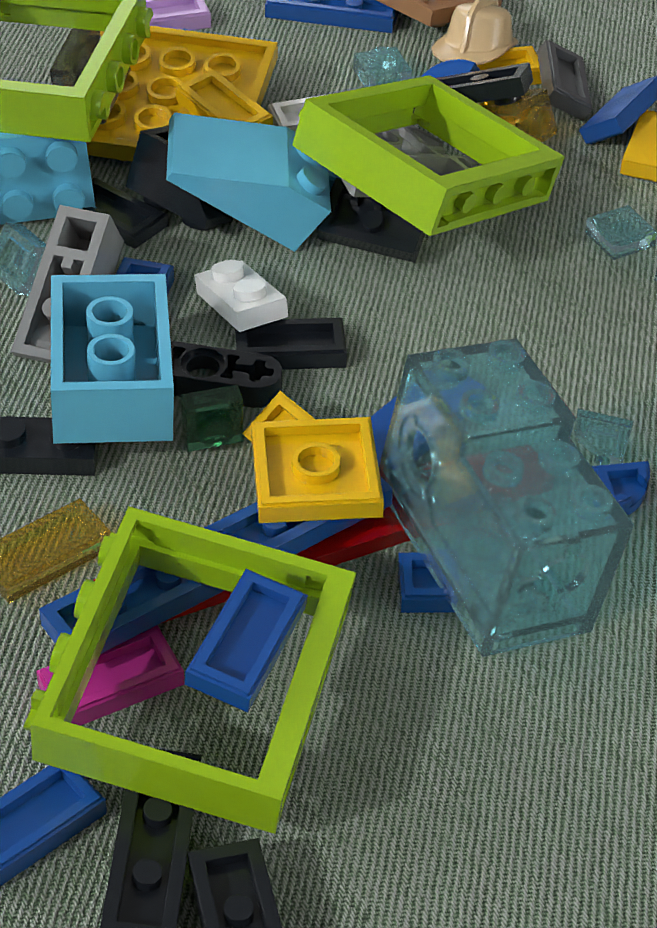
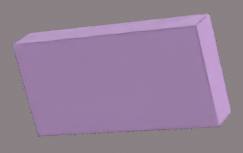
M146 0V7L151 8L153 11V17L149 22L150 26L180 30L185 28L189 31L211 28V13L204 0Z

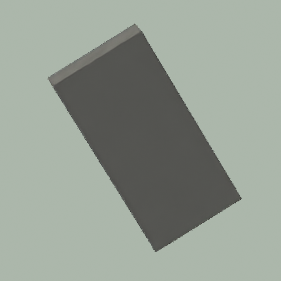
M545 40L537 51L544 101L584 121L592 110L583 57L550 40Z

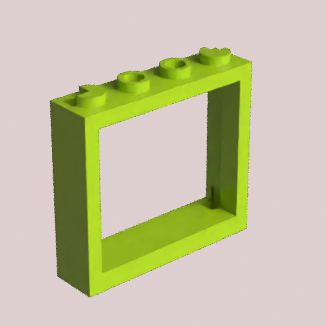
M0 0V21L104 31L74 87L0 79V132L91 142L102 119L107 120L110 104L115 94L122 92L127 71L131 65L137 63L140 47L144 39L151 36L149 22L153 17V11L151 8L146 7V0Z
M431 75L307 98L298 115L300 120L292 143L293 147L429 236L548 201L565 156ZM417 124L482 165L440 176L384 141L375 133Z
M128 506L117 533L111 532L109 536L104 535L97 561L101 569L96 580L86 579L80 588L74 608V617L78 618L71 635L62 632L55 643L49 665V671L53 673V676L46 691L36 689L31 696V710L23 727L25 730L31 731L32 760L275 834L345 622L356 572ZM139 565L229 592H233L244 571L248 569L308 595L306 608L303 613L313 616L258 779L71 723Z

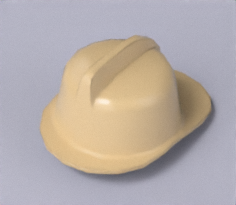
M475 0L474 3L458 5L453 12L447 33L431 47L433 56L441 61L453 59L469 60L475 62L476 65L498 59L511 47L518 44V40L512 34L510 12L499 6L498 0Z

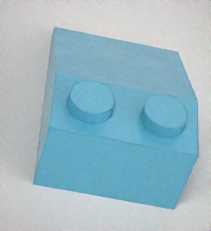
M174 113L169 119L167 181L294 252L331 212L328 169L292 146L296 132L288 127Z

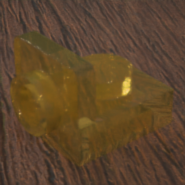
M528 89L521 100L509 105L497 106L494 105V101L479 104L540 142L546 141L557 133V126L547 89Z

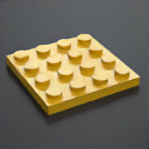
M150 26L151 36L144 39L140 47L137 63L131 65L127 71L123 90L121 93L115 94L110 104L107 120L102 119L91 142H86L88 155L121 161H133L140 131L169 126V119L174 113L193 115L177 102L176 87L212 69H215L261 106L278 59V42ZM104 31L94 32L69 87H74Z

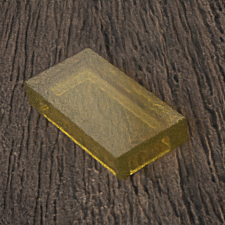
M79 498L0 538L1 596L9 604L98 557L104 535L109 536L111 531Z

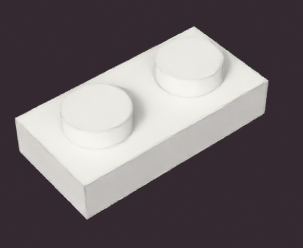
M221 261L214 264L211 270L194 274L197 294L239 332L289 317L286 297L243 261Z

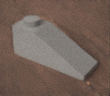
M59 205L11 349V353L14 356L51 363V275H114L124 240L110 215Z

